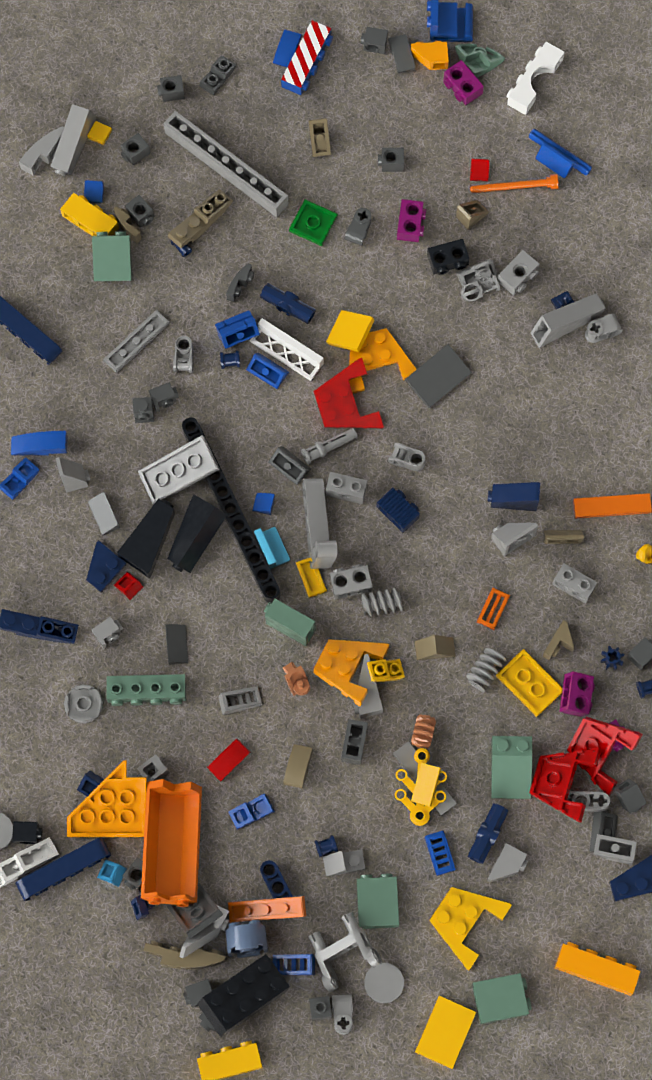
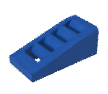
M444 830L426 835L424 839L436 876L456 870ZM441 838L442 842L431 845V841ZM444 846V850L434 853L433 849ZM444 854L447 855L446 858H443V859H440V860H437V861H436V858H435V857H438V856H441V855H444ZM449 862L448 866L438 868L439 864Z
M314 954L273 955V964L281 975H315ZM280 959H284L283 971H280ZM288 959H291V971H288ZM297 959H300V971H296ZM305 959H307V970H305Z

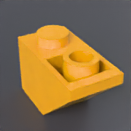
M434 41L431 43L416 42L411 44L412 56L429 70L448 69L447 42Z

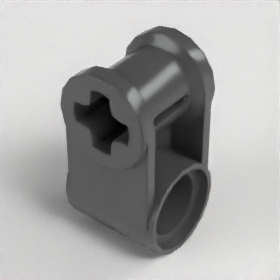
M359 208L355 212L353 220L347 229L345 240L360 246L363 245V239H366L371 224V212L367 208Z

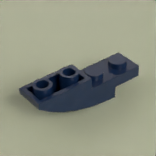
M5 609L1 610L0 630L13 632L19 636L47 641L75 643L78 624L43 616H31Z

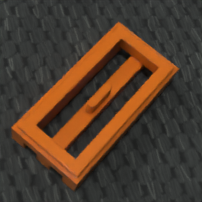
M492 588L476 623L495 630L510 595ZM494 593L498 594L486 621L483 620V616ZM502 596L504 597L503 603L493 624L489 622Z

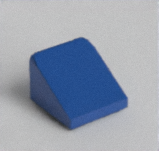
M85 180L84 197L89 203H103V181Z
M257 493L252 511L271 515L275 494Z

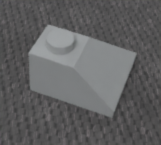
M507 523L504 526L501 524L493 529L491 539L503 556H506L535 537L538 524Z

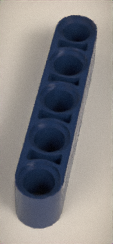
M0 296V324H4L10 333L15 337L18 336L24 345L28 348L31 347L38 357L42 360L45 359L47 364L50 365L63 352L62 349Z
M99 837L19 879L15 884L23 900L28 901L31 896H37L47 891L48 887L52 885L54 887L66 881L65 878L73 877L83 872L84 868H90L98 864L105 857L109 858L111 853L103 837Z

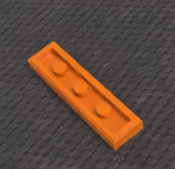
M650 493L574 498L573 500L575 519L652 513Z
M305 896L228 902L230 923L305 917Z

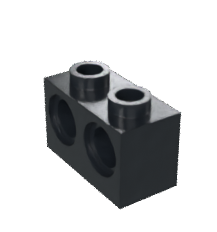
M463 239L427 248V257L433 274L443 275L448 273L449 270H462L469 265V255ZM460 254L462 257L455 258L453 255ZM442 259L444 260V262L437 263L435 260Z

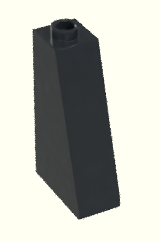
M193 495L167 558L173 562L172 567L180 572L184 569L191 573L227 517V514L198 496Z
M159 498L117 552L119 558L149 579L152 576L175 516L174 506L167 500L162 501Z

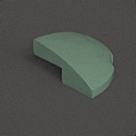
M460 44L455 46L460 61L462 60L476 78L491 71L505 60L500 53L489 47L484 49L477 47V44Z

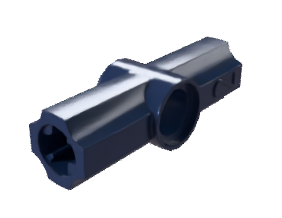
M270 283L264 286L260 294L261 299L276 306L278 311L287 313V316L292 315L306 324H309L315 315L316 309L300 301L294 293L290 291L284 292Z
M493 803L485 822H482L477 832L476 840L470 849L468 858L483 865L491 846L495 844L509 810Z

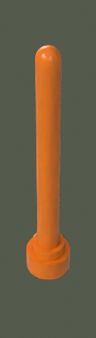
M553 174L550 177H546V179L475 185L470 187V191L472 193L544 186L551 188V190L558 189V175Z

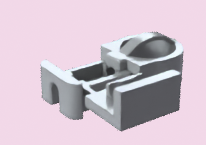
M488 261L471 267L472 272L475 271L477 276L475 280L478 281L468 283L462 287L461 296L465 301H476L478 298L483 297V293L494 289L500 290L496 276L491 275ZM467 286H474L476 288L464 293ZM477 292V295L473 299H468L466 297Z

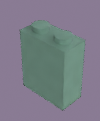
M115 231V235H108V232H96V235L92 236L94 281H131V234L126 235V231Z
M274 599L272 603L269 602L264 610L267 625L307 646L316 631L314 620L277 599Z
M381 874L380 878H372V875H361L357 879L359 927L362 929L399 927L397 877H392V874Z
M521 973L472 983L480 1025L529 1015L528 1010H532L530 999L525 997L524 990H527L525 977L521 978Z

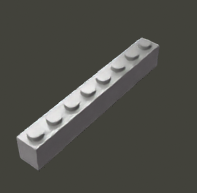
M174 111L163 123L165 134L276 218L289 205L287 194L178 112Z

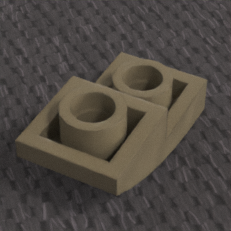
M115 206L114 213L123 231H126V235L131 234V240L138 244L142 239L140 229L136 225L131 224V217L128 211Z
M293 745L285 772L284 785L303 788L313 748Z

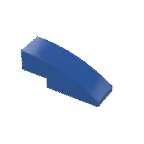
M46 431L13 436L11 439V455L67 454V432Z

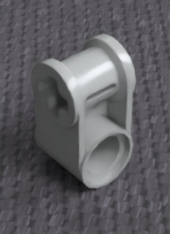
M612 313L589 322L585 331V338L591 343H596L618 336L623 330L616 315Z
M180 336L175 342L173 372L189 371V373H193V344L188 336ZM184 343L189 345L187 349H181L180 346Z
M394 443V451L392 456L388 458L390 464L416 472L424 469L425 455L422 451L402 443ZM415 458H419L422 460L418 464L412 462V460Z
M352 994L332 995L335 1030L341 1035H346L352 1030L353 1025ZM341 1020H345L346 1023H349V1025L346 1026V1029H342L341 1026H338V1024L341 1023Z

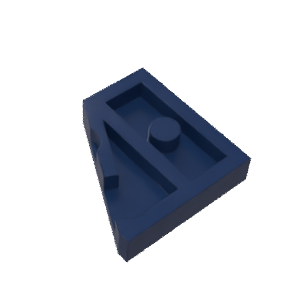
M98 540L86 580L102 593L127 564Z

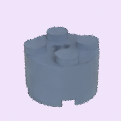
M252 920L248 922L249 924L243 925L239 922L228 924L229 928L226 929L225 933L229 957H232V953L237 954V958L258 956L261 950H264V953L268 952L266 927L261 924L260 920Z

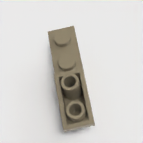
M219 189L197 206L192 215L168 233V238L180 248L190 241L193 243L227 210L233 200Z
M151 941V944L145 943L143 950L145 953L162 957L160 963L162 966L176 969L208 968L226 961V956H223L222 951L211 949V952L203 950V946L185 958L179 957L180 948L173 946L170 949L163 948L162 943Z

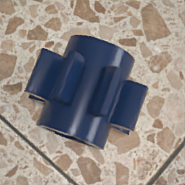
M608 646V652L602 651L601 655L605 658L601 659L600 663L607 665L606 670L609 667H613V670L616 671L617 664L623 665L624 662L620 659L625 654H620L618 651L619 647L612 649L611 646ZM612 655L616 656L613 662L609 660Z

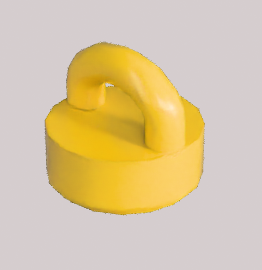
M643 545L637 551L636 558L643 563L651 564L652 545Z

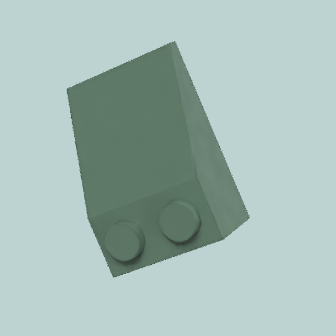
M492 736L491 798L531 799L529 792L532 780V736Z

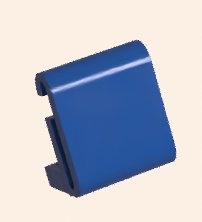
M427 0V11H430V16H427V27H430V40L432 42L473 41L472 4L465 3V8H457V3Z

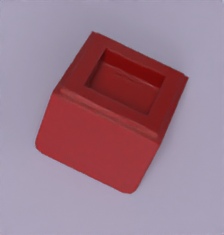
M471 159L470 181L488 182L490 160Z
M128 572L114 584L129 600L143 588L139 580Z

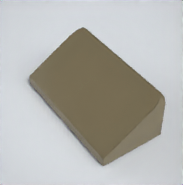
M582 530L543 531L545 544H581L584 539Z

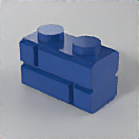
M249 310L215 324L218 336L225 349L260 335L256 321Z

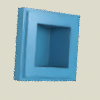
M105 859L97 878L119 887L123 879L122 876L127 868Z

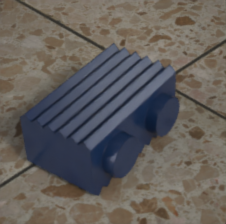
M391 488L376 503V507L404 533L419 519L420 510L414 503L406 501V496L401 490Z

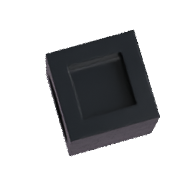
M13 821L12 842L14 844H37L39 839H42L43 829L39 827L38 822Z

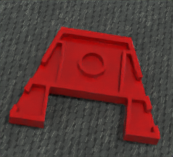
M362 358L356 360L313 391L325 428H384L379 411L360 417L349 380L367 375Z
M585 717L567 751L572 753L575 750L582 749L584 751L590 750L593 747L601 749L597 767L579 764V766L585 769L592 777V782L595 785L597 784L610 797L617 781L601 771L616 741L633 751L643 734Z
M593 747L590 750L583 751L580 749L572 753L565 754L562 752L540 756L529 793L581 823L586 806L584 803L567 801L577 764L597 767L601 749Z

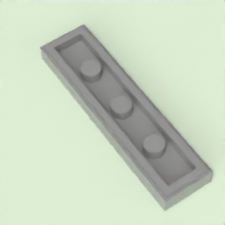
M156 310L110 352L103 361L114 372L118 373L170 324V321Z
M408 741L396 750L393 755L416 783L418 763L414 759L416 750ZM440 783L436 787L435 793L437 791L445 792L446 800L439 803L435 809L442 816L457 805V803ZM438 793L436 798L441 801L444 799V794Z

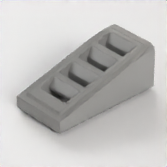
M258 686L222 692L218 697L222 715L262 706ZM253 692L255 702H251L249 693ZM243 694H245V698H246V702H247V703H245V704L243 703V699H242V695H243ZM235 696H237L239 705L235 704ZM227 698H229L231 706L229 707L227 703Z

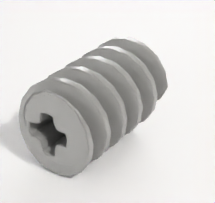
M392 588L391 594L388 589H385L384 595L379 590L376 593V597L373 592H369L368 598L365 593L361 595L364 616L368 612L370 617H372L373 611L380 615L381 609H383L385 614H388V608H391L394 613L397 606L400 611H403L400 591L397 592L396 588Z
M490 648L484 649L485 654L479 656L481 661L477 660L475 662L476 667L471 668L472 673L466 675L469 683L481 692H485V689L482 687L483 685H490L487 678L494 680L491 673L498 674V670L495 667H503L500 660L507 661L502 654Z

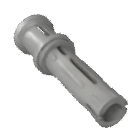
M351 428L324 442H315L314 446L301 449V453L305 462L309 465L311 461L319 457L323 458L328 452L358 439L355 429Z

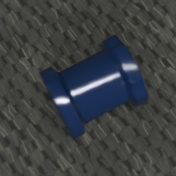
M239 351L227 354L220 352L221 369L230 366L240 368Z
M652 680L636 682L641 699L645 698L646 695L652 694Z
M333 835L319 842L317 840L314 841L319 858L323 854L332 851L338 852Z

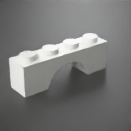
M545 42L543 47H538L535 53L536 57L533 61L530 60L525 68L526 72L524 75L520 74L516 81V87L511 88L507 94V105L525 115L536 100V92L531 85L532 80L542 73L554 74L564 58V51L548 42Z

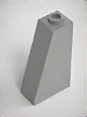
M72 104L50 166L55 170L56 174L61 176L72 174L88 138L87 135L96 120V116L90 110Z
M596 293L542 315L530 333L538 347L541 348L599 318L606 308Z

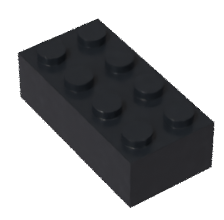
M265 954L202 997L197 1005L222 1038L282 996L290 986L268 955Z

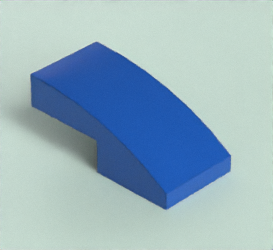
M284 29L273 64L288 67L299 46L302 34Z
M24 458L12 469V473L0 483V490L13 500L37 475L40 469L27 458Z
M262 794L250 802H245L228 811L236 829L245 827L275 812L266 794Z

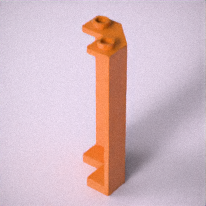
M165 779L147 782L141 898L149 901V904H172L178 907H188L189 904L197 903L202 787L193 782L173 784Z

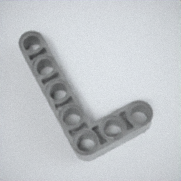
M323 478L303 479L302 490L309 558H312V562H309L310 568H331L337 557L336 540H329Z

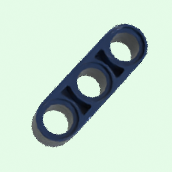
M270 860L263 862L260 866V872L272 898L293 897L277 864ZM267 866H272L275 872L269 876L264 873V869ZM282 884L284 890L281 893H275L273 891L274 885Z

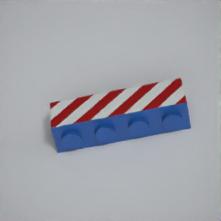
M313 20L311 21L281 79L282 88L302 95L304 90L307 91L311 75L315 76L318 69L317 64L325 56L326 51L324 50L326 46H330L333 36H331L330 27Z

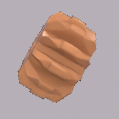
M419 714L417 716L411 739L412 745L418 748L428 749L430 747L436 724L435 718L429 715Z

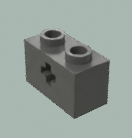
M348 719L341 762L361 765L368 722Z

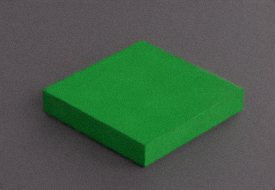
M305 199L289 228V232L322 246L338 214Z

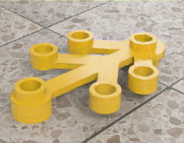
M424 748L416 750L414 754V759L418 763L417 777L421 763L426 764L430 760V754ZM419 753H425L426 758L420 760L418 758ZM404 769L397 770L395 774L397 780L402 781L413 793L415 788L414 782L408 777ZM401 771L405 773L403 779L398 778V773ZM441 771L440 773H443L445 775V779L442 781L438 780L437 786L440 783L445 782L447 779V774L444 771ZM398 789L395 792V798L410 810L412 823L422 826L429 821V812L439 803L446 800V794L443 791H437L431 807L419 803L415 805L407 797L406 791L403 789ZM399 791L404 792V798L399 799L397 793ZM438 793L444 794L443 800L440 801L436 798ZM418 812H422L424 815L421 820L416 818Z

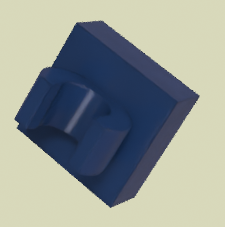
M566 291L552 298L551 302L555 309L573 303L574 300L569 292Z
M141 895L131 901L137 920L145 918L149 914L148 910L155 907V905L149 904V901L142 899Z

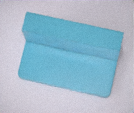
M276 527L263 532L261 528L254 531V537L270 569L290 561Z

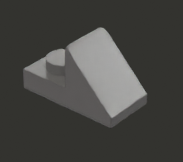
M362 849L344 853L339 851L323 857L326 877L365 870Z

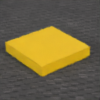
M341 310L326 342L331 346L360 352L375 320L370 316Z

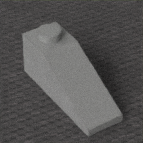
M61 457L55 458L66 493L88 487L87 481L91 480L88 469L84 470L83 465Z
M369 654L364 655L358 682L359 686L368 689L367 695L361 707L353 703L354 712L359 714L360 719L383 713L377 684L371 681L367 662H370Z
M217 905L223 915L191 939L187 937L179 957L185 958L217 938L221 930L225 931L230 922L227 919L229 911Z

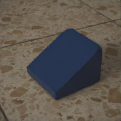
M89 771L84 775L77 790L88 796L104 779Z

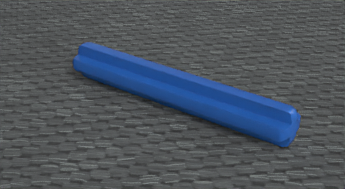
M533 129L530 132L529 138L540 146L543 142L547 143L574 162L573 168L586 176L590 173L592 167L538 130Z

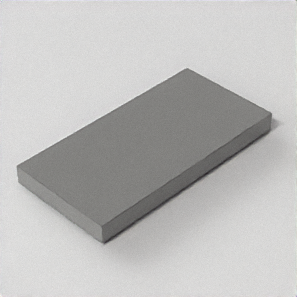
M202 435L142 468L138 473L154 505L158 498L164 501L220 469L205 436Z

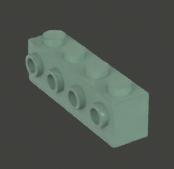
M185 674L107 676L106 699L112 706H122L126 702H131V705L135 706L143 705V702H150L151 705H161L162 702L169 701L173 705L182 704V701H186Z

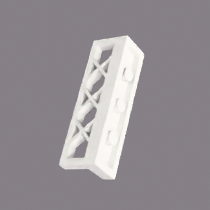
M263 318L259 321V333L262 332L267 335L269 342H258L256 340L258 336L251 338L250 342L312 381L323 366L324 358ZM281 344L284 352L275 353L272 350V345ZM295 353L299 356V362H289L287 355ZM310 363L315 366V369L309 375L303 371L302 365Z

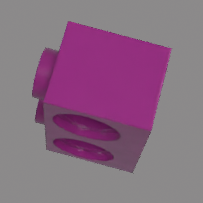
M462 60L444 71L443 82L448 89L451 88L455 92L456 99L459 102H463L465 106L483 94L484 86ZM454 76H459L460 79H455V78H453V77H454ZM469 89L471 92H465L464 90Z
M401 200L397 240L419 242V236L423 237L424 226L421 225V221L425 220L427 210L423 208L424 202ZM410 211H416L417 214H416V215H411V214H409V212H410ZM414 228L415 231L409 232L406 229Z
M574 671L564 675L559 712L578 717L589 715L592 709L591 697L595 689V684L593 683L594 676ZM578 681H579V682L581 683V685H582V688H581V689H580L579 686H578ZM576 700L579 703V708L575 704Z

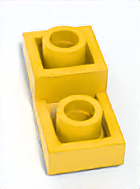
M383 659L367 662L372 682L394 681L405 678L400 659L389 661Z

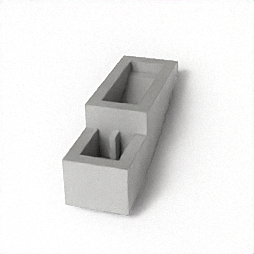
M64 127L53 130L33 144L19 161L20 168L34 176L43 161L50 164Z

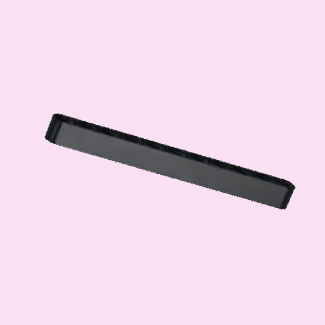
M189 417L183 421L182 429L188 443L202 435L205 436L199 422L195 418ZM191 425L196 427L193 431L186 430ZM213 453L220 470L211 475L218 474L220 477L217 480L210 479L211 475H209L205 479L220 510L227 514L225 520L264 600L272 603L274 599H280L279 586ZM222 490L228 492L227 495L223 497L219 496L218 493ZM234 507L236 510L233 513H228L226 509ZM237 523L244 525L240 530L234 528ZM244 540H250L252 541V544L250 546H244L242 545V542ZM257 556L260 558V561L252 563L250 559ZM261 573L268 574V578L265 580L259 579L258 576ZM269 590L277 592L273 597H269L266 593Z

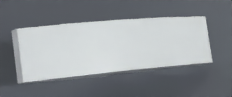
M50 837L14 854V857L0 863V888L59 855Z

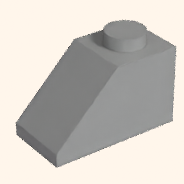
M597 834L594 855L610 861L631 865L634 862L637 842Z
M506 843L487 881L491 883L517 875L519 870L524 871L528 863L525 859L527 854Z

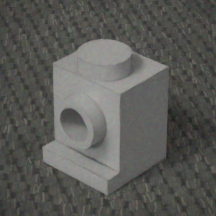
M109 617L91 631L103 649L107 648V642L112 643L119 638L123 627L118 620L113 621Z
M154 755L137 768L140 773L137 777H147V782L160 780L169 774L167 768L157 755ZM154 770L156 774L149 776V771Z

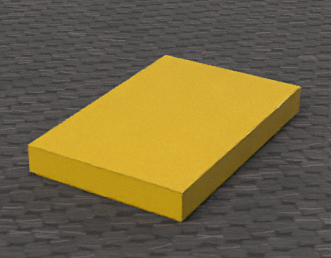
M524 649L496 674V677L536 717L562 694L563 688Z
M439 996L415 1053L453 1069L476 1012Z

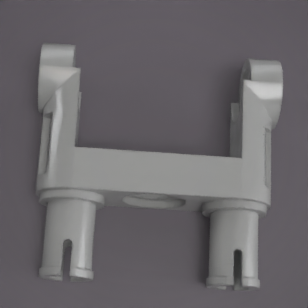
M353 912L347 913L346 917L345 915L341 917L349 932L348 936L326 947L320 931L308 936L315 949L314 957L323 974V985L330 993L339 987L338 977L330 961L359 946L364 959L373 968L382 964L379 953L375 948H372L364 929L359 927Z

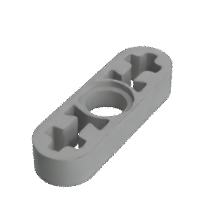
M570 791L568 800H570V796H573V802H576L578 797L584 796L587 799L585 811L604 812L609 809L611 804L610 797L604 792ZM590 797H593V801H599L602 797L607 803L599 806V803L593 802V807H591Z

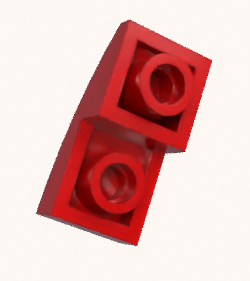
M237 738L207 768L221 782L251 752Z

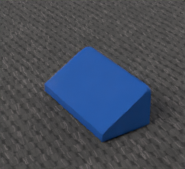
M545 142L541 145L536 156V160L563 178H566L573 168L574 162Z
M260 353L254 354L246 369L278 389L289 371Z

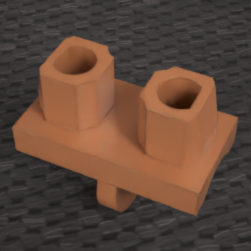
M291 662L284 666L283 670L286 673L284 677L293 696L296 694L300 696L307 694L310 690V684L301 665L296 667Z

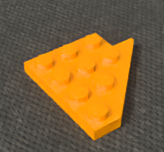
M123 760L68 815L67 837H144L147 777H127V760Z

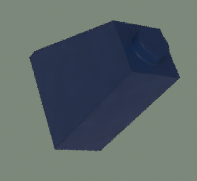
M540 482L493 484L492 491L488 490L487 502H491V508L537 511Z

